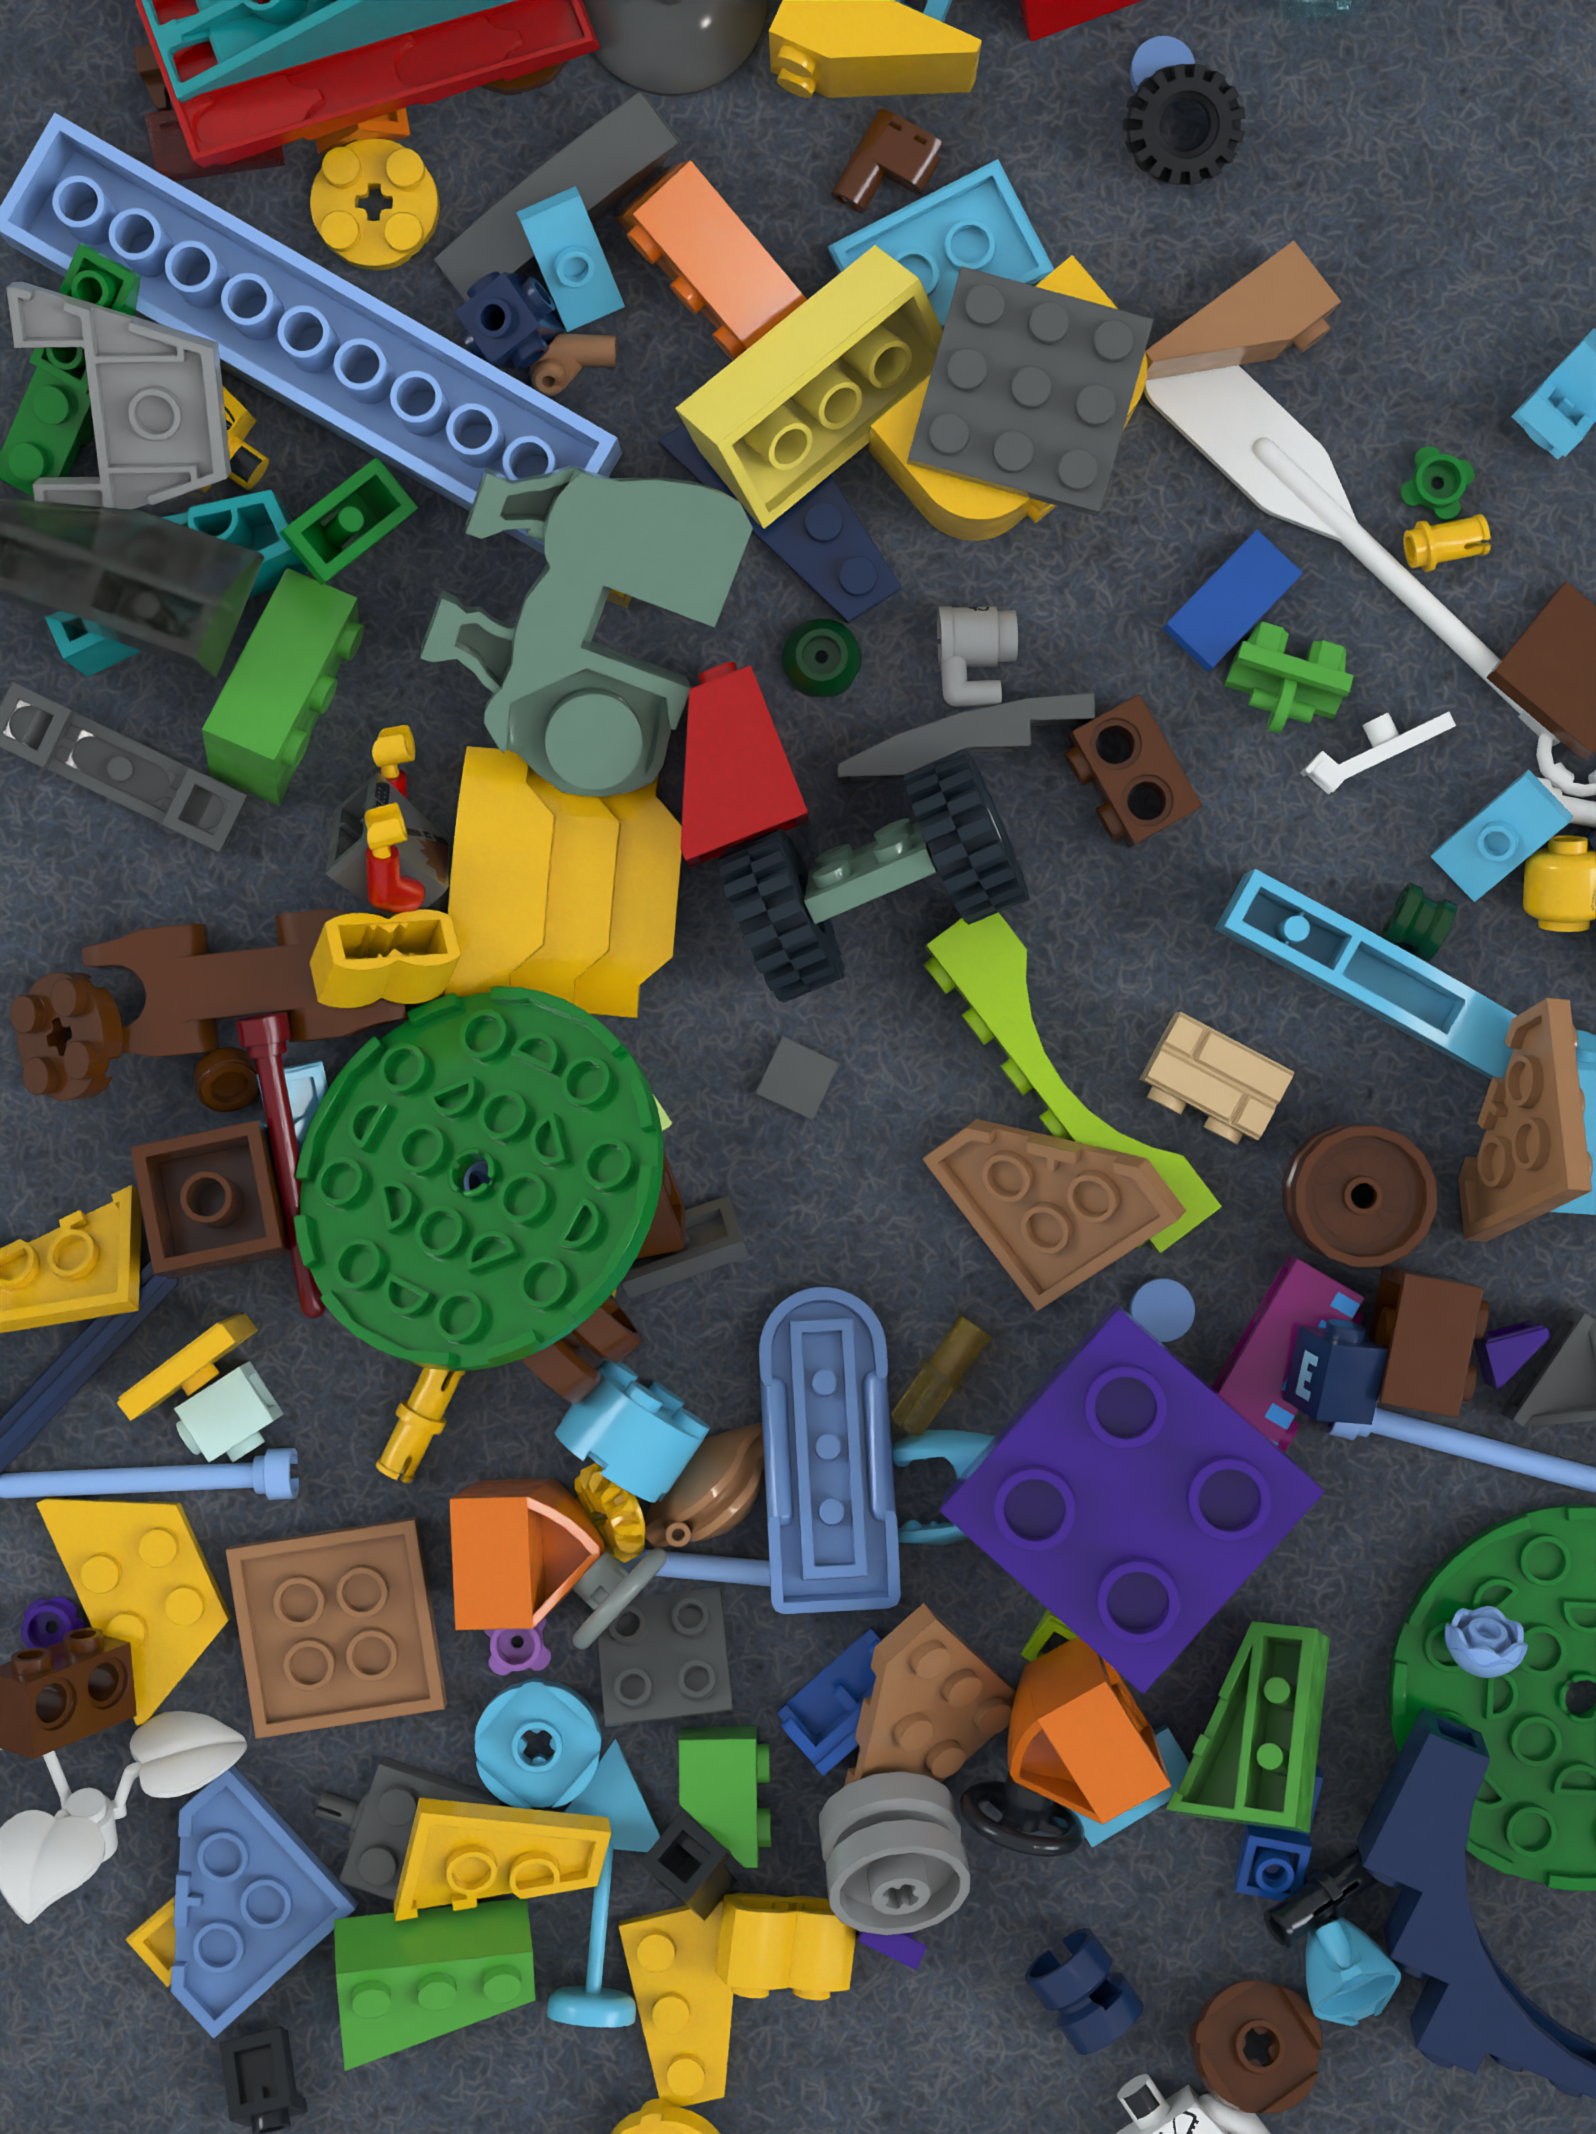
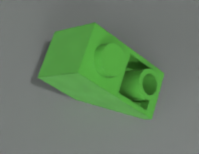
M757 1726L681 1727L678 1740L679 1804L710 1835L728 1849L731 1855L743 1867L758 1868L759 1847H771V1807L757 1808L758 1783H770V1744H757Z

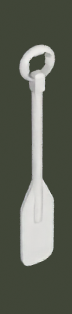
M1239 365L1146 381L1144 392L1150 404L1259 509L1273 517L1339 541L1520 714L1518 717L1539 736L1536 753L1539 769L1544 778L1551 781L1552 787L1561 788L1564 795L1579 798L1596 795V770L1588 775L1589 784L1584 785L1573 782L1574 774L1568 771L1562 762L1554 764L1551 753L1552 746L1557 745L1561 741L1486 678L1500 659L1358 524L1324 447Z

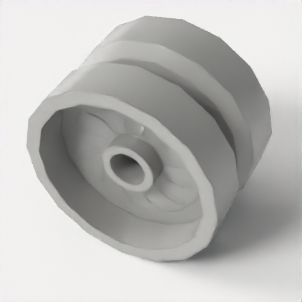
M902 1771L873 1774L847 1784L827 1800L819 1814V1836L823 1860L826 1862V1884L830 1908L842 1923L860 1932L881 1935L912 1933L940 1923L960 1908L970 1893V1871L965 1847L961 1843V1825L956 1800L945 1785L926 1775Z

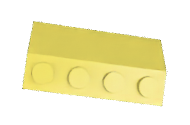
M874 245L675 409L700 453L756 523L765 529L869 443L870 425L931 375L943 330L920 278Z

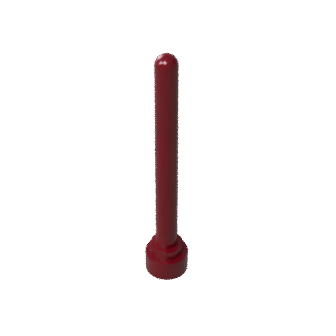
M277 1012L247 1017L235 1021L240 1047H247L249 1059H256L300 1307L306 1317L314 1319L324 1314L326 1306L320 1298L322 1293L318 1289L311 1270L303 1265L295 1231L294 1217L300 1215L302 1182L296 1179V1170L300 1156L281 1056L282 1053L287 1052L285 1040L292 1038L287 1012Z

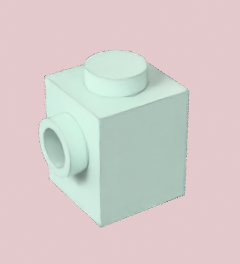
M250 1361L239 1366L174 1408L181 1419L176 1423V1427L182 1440L194 1454L198 1455L202 1452L208 1462H211L225 1452L232 1463L265 1442L259 1430L284 1414Z

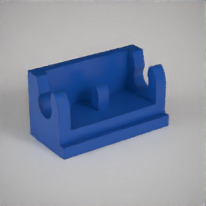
M872 1627L865 1631L777 1710V1714L784 1721L781 1724L784 1731L812 1761L816 1769L823 1776L858 1746L855 1735L863 1698L872 1697L876 1679L875 1673L870 1668L874 1648L882 1641V1638Z

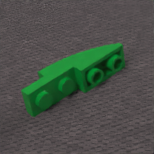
M80 243L58 293L134 316L141 275L89 245ZM82 347L35 348L29 360L30 363L37 367L0 452V479L33 498V483L38 478L68 477L81 446L89 444L94 435L85 353Z

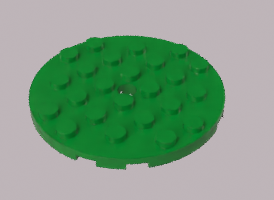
M497 986L491 987V992L459 997L452 993L429 1001L407 1012L409 1020L392 1030L381 1040L376 1036L372 1037L348 1061L322 1098L310 1122L296 1170V1179L302 1182L300 1215L294 1217L296 1238L303 1265L311 1270L318 1289L322 1293L320 1297L322 1302L334 1317L356 1337L389 1356L405 1363L428 1369L472 1371L502 1366L537 1353L571 1333L609 1298L629 1271L650 1230L662 1184L664 1151L658 1107L640 1065L627 1047L601 1022L565 999L537 990ZM486 1161L488 1164L487 1177L490 1178V1182L488 1184L482 1183L473 1190H465L464 1177L467 1170L477 1162Z
M1562 1504L1518 1513L1488 1526L1453 1550L1432 1571L1406 1611L1396 1637L1388 1678V1711L1391 1732L1398 1755L1422 1707L1482 1733L1490 1756V1762L1473 1804L1466 1847L1468 1852L1509 1876L1513 1874L1523 1879L1542 1883L1548 1888L1570 1891H1596V1702L1592 1708L1581 1713L1571 1712L1566 1706V1693L1569 1690V1683L1587 1680L1593 1682L1596 1686V1505ZM1492 1606L1500 1610L1507 1619L1519 1622L1523 1627L1524 1642L1528 1644V1649L1522 1662L1512 1671L1494 1678L1474 1676L1459 1667L1447 1649L1444 1633L1446 1623L1451 1624L1456 1612L1461 1608L1476 1610L1480 1607Z

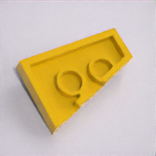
M133 1185L111 1194L113 1202L86 1215L81 1210H78L60 1219L59 1228L27 1243L19 1239L0 1248V1333L139 1311L142 1208L139 1192Z
M419 1798L394 1902L395 1921L418 1918L417 1909L452 1904L453 1911L477 1907V1899L513 1893L521 1900L598 1886L611 1836L609 1818Z
M724 1898L705 1921L685 1905L621 1920L618 1925L659 2099L667 2100L675 2107H685L725 2096L734 1993L731 1991V1987L726 1986L715 1971Z

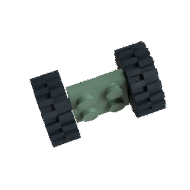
M967 749L959 750L905 774L904 780L907 785V793L913 803L911 806L915 817L919 821L918 823L912 825L908 818L892 822L874 833L876 841L852 850L850 844L834 847L819 855L815 859L817 866L809 869V872L805 868L804 860L799 851L795 850L793 841L789 836H786L783 829H777L726 851L719 856L718 861L721 865L719 867L720 875L726 884L723 887L727 899L732 904L733 910L731 911L736 924H739L744 935L742 938L747 949H750L754 956V963L759 973L764 974L766 985L770 991H774L775 997L779 1001L786 1003L845 977L843 972L845 967L840 957L842 953L834 937L835 931L829 918L937 873V869H939L947 892L951 894L957 911L961 913L962 919L968 925L1030 899L1028 887L1025 883L1022 869L1016 859L1013 845L1006 833L1007 830L1002 819H1000L995 802L987 790L986 783Z

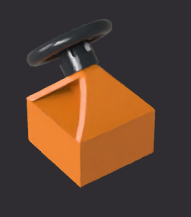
M1078 1637L1065 1642L1024 1666L1010 1718L1008 1734L1009 1772L1006 1781L983 1782L969 1787L960 1798L959 1809L966 1823L987 1840L1015 1852L1033 1856L1054 1857L1072 1853L1080 1847L1084 1840L1083 1824L1073 1811L1103 1825L1171 1787L1154 1729L1118 1671ZM989 1801L1003 1814L1002 1819L998 1822L994 1821L980 1809L979 1804ZM1040 1831L1058 1836L1045 1837L1030 1835L1026 1833Z

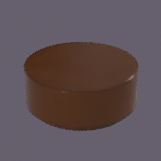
M235 1047L216 1049L201 1058L195 1067L193 1079L198 1096L206 1107L214 1111L232 1112L249 1105L260 1091L256 1076L258 1074L257 1065L254 1059H249L248 1052Z

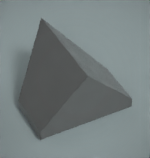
M1571 1308L1500 1413L1522 1427L1596 1421V1320L1584 1312Z

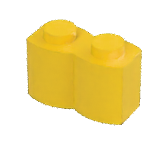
M418 909L411 912H402L387 919L368 913H350L332 918L324 924L310 960V967L317 1000L324 1005L337 1008H356L369 1005L380 998L396 1003L416 1004L433 1000L444 993L461 953L453 919L449 914L435 910Z
M755 1893L724 1895L715 1971L725 1985L730 1986L731 1991L738 1996L765 1998L769 1996L770 1990L792 1988V1993L800 1998L826 2000L830 1998L831 1992L850 1989L857 1930L838 1919L830 1908L829 1899L810 1896L781 1897Z

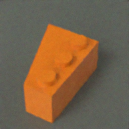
M691 160L669 166L614 218L627 231V237L636 250L650 264L656 263L673 281L670 284V288L684 306L695 315L701 311L717 328L712 337L732 361L807 301L806 297Z

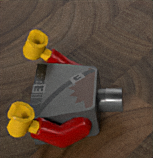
M408 725L384 728L379 732L372 748L374 762L378 767H381V770L377 771L333 812L325 874L389 919L399 913L418 909L435 910L448 914L451 844L407 800L406 773L398 769V764L415 760V743L410 727Z

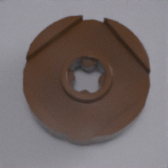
M58 972L45 975L34 983L27 995L18 996L12 1003L10 1019L17 1031L18 1050L23 1065V1082L29 1093L33 1095H46L57 1101L89 1099L105 1090L112 1077L103 1076L108 1069L110 1059L120 1058L123 1032L120 1014L106 988H95L87 980L92 977L83 972ZM70 1027L72 1039L67 1041V1028Z
M1256 1980L1231 1983L1218 1990L1206 2001L1201 2008L1198 2019L1192 2024L1189 2032L1195 2067L1203 2084L1216 2099L1230 2106L1235 2111L1240 2113L1270 2114L1283 2112L1302 2101L1315 2085L1319 2073L1315 2072L1319 2062L1318 2050H1322L1320 2026L1308 2004L1297 1993L1286 1987L1277 1986L1268 1981ZM1249 2030L1255 2035L1267 2033L1270 2037L1271 2043L1265 2048L1269 2060L1263 2065L1256 2058L1247 2060L1244 2055L1243 2048L1247 2044L1244 2037Z

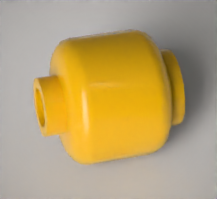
M1572 835L1553 836L1548 840L1547 848L1536 850L1525 860L1523 908L1528 915L1538 919L1539 928L1557 932H1579L1590 929V921L1596 919V852L1593 849H1588V838Z

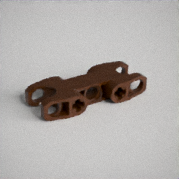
M328 908L275 915L277 947L209 954L206 925L187 924L139 929L124 937L82 948L84 967L124 966L135 972L143 982L146 992L145 1007L139 1018L130 1025L122 1027L123 1045L121 1052L135 1053L149 1057H171L211 1052L219 1049L216 1020L243 1017V1015L287 1012L292 1037L289 1039V1043L352 1037L382 1024L409 1019L407 1012L410 1011V1004L396 1003L385 999L356 1008H337L318 1002L310 960L321 931L328 920L354 912ZM368 913V914L379 915V916H382V917H384V918L389 919L388 917H386V916L383 915L382 913Z

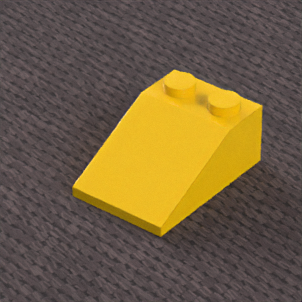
M782 0L769 29L770 68L772 73L779 75L777 83L782 88L803 98H811L813 92L828 98L970 92L976 80L982 40L894 0Z

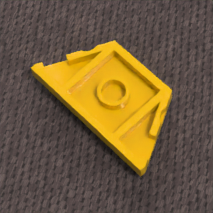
M61 1497L43 1499L36 1503L92 1628L101 1629L105 1636L130 1642L137 1716L133 1717L136 1725L139 1726L154 1714L160 1704L232 1616L180 1502H133L119 1499L83 1500L61 1499Z

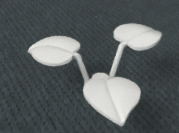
M185 1711L158 1714L147 1720L133 1734L130 1741V1751L136 1762L125 1768L114 1800H110L101 1791L94 1788H83L72 1793L55 1751L43 1755L60 1796L62 1809L54 1817L39 1810L24 1811L9 1819L0 1828V1891L7 1903L25 1923H31L53 1902L86 1882L97 1871L101 1863L115 1853L118 1846L115 1820L126 1816L125 1803L133 1781L138 1776L142 1790L151 1797L170 1798L188 1794L208 1784L233 1766L247 1749L245 1738L237 1731L208 1715Z

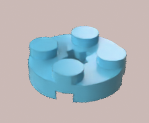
M531 1678L503 1689L486 1706L476 1726L474 1749L477 1757L476 1765L479 1776L485 1786L498 1799L515 1808L531 1809V1807L544 1808L548 1806L555 1808L566 1805L574 1800L589 1785L599 1764L603 1736L593 1708L573 1688L561 1682L549 1681L543 1678ZM528 1730L539 1733L542 1730L547 1731L552 1736L549 1745L555 1751L554 1754L549 1758L541 1753L535 1755L533 1759L527 1757L523 1751L528 1742L522 1735Z

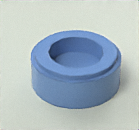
M1157 36L1144 42L1137 49L1130 67V81L1134 91L1137 92L1139 89L1137 86L1145 78L1155 74V71L1177 64H1195L1190 49L1182 41L1170 36ZM1177 99V100L1171 102L1170 104H1173V103L1179 101L1180 99Z
M1159 1277L1145 1281L1135 1290L1130 1301L1129 1311L1130 1315L1160 1342H1171L1182 1337L1190 1329L1195 1316V1305L1191 1294L1183 1285L1175 1280Z

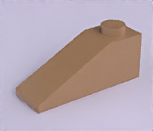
M1292 241L1145 351L1147 357L1146 381L1273 360L1293 345L1302 353L1331 330V327L1325 320L1341 303V300L1297 243Z

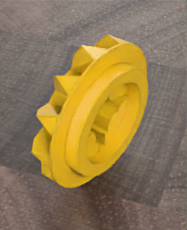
M593 1463L580 1470V1476L575 1479V1491L578 1495L576 1500L583 1507L604 1542L605 1552H610L615 1558L626 1563L640 1556L644 1550L645 1521L635 1495L602 1476L603 1468L597 1463Z

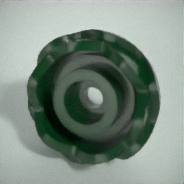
M812 619L803 622L791 632L784 644L781 661L782 667L792 686L798 692L809 697H835L844 693L851 686L860 671L862 653L855 636L845 625L831 619ZM825 652L828 656L825 663L817 662L815 658L817 653Z

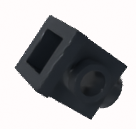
M680 1812L640 1861V1864L663 1887L704 1921L737 1881L724 1866L725 1861L731 1855L730 1851L683 1812Z

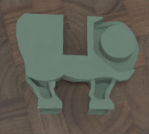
M571 465L547 474L510 480L501 473L486 467L465 524V533L483 539L504 530L526 529L528 536L544 542V555L548 563L526 594L517 622L513 624L502 622L492 617L480 606L465 607L456 596L442 590L421 646L420 659L430 662L457 659L474 672L481 683L494 693L486 703L484 725L500 751L504 753L506 750L518 754L539 776L563 793L605 797L632 792L653 783L664 765L671 729L676 730L688 699L689 689H691L688 679L682 674L591 640L611 589L715 627L753 530L741 503L718 489L697 482L663 477L609 478Z

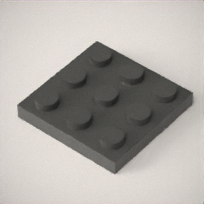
M961 266L907 464L1098 517L1154 319Z

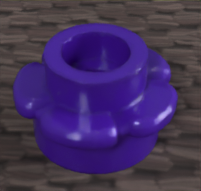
M55 1596L51 1600L39 1598L32 1602L24 1612L25 1619L21 1627V1636L25 1645L28 1648H46L62 1642L65 1633L84 1628L83 1620L76 1615V1605L69 1599L61 1596ZM49 1621L57 1623V1632H50L48 1630L47 1624Z

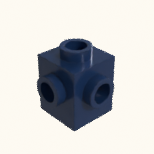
M492 272L479 279L469 288L467 295L470 299L455 310V313L466 328L461 335L468 349L475 356L494 366L517 368L518 370L527 368L548 352V343L555 336L565 332L552 312L555 310V305L543 286L532 277L527 278L507 272L502 274ZM505 314V322L501 326L497 319Z

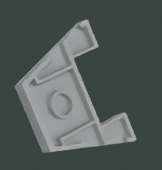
M12 282L6 287L14 348L82 347L85 353L100 477L38 478L33 483L40 542L61 538L67 532L90 524L95 526L112 520L118 514L149 503L154 505L227 479L231 473L218 342L29 283Z

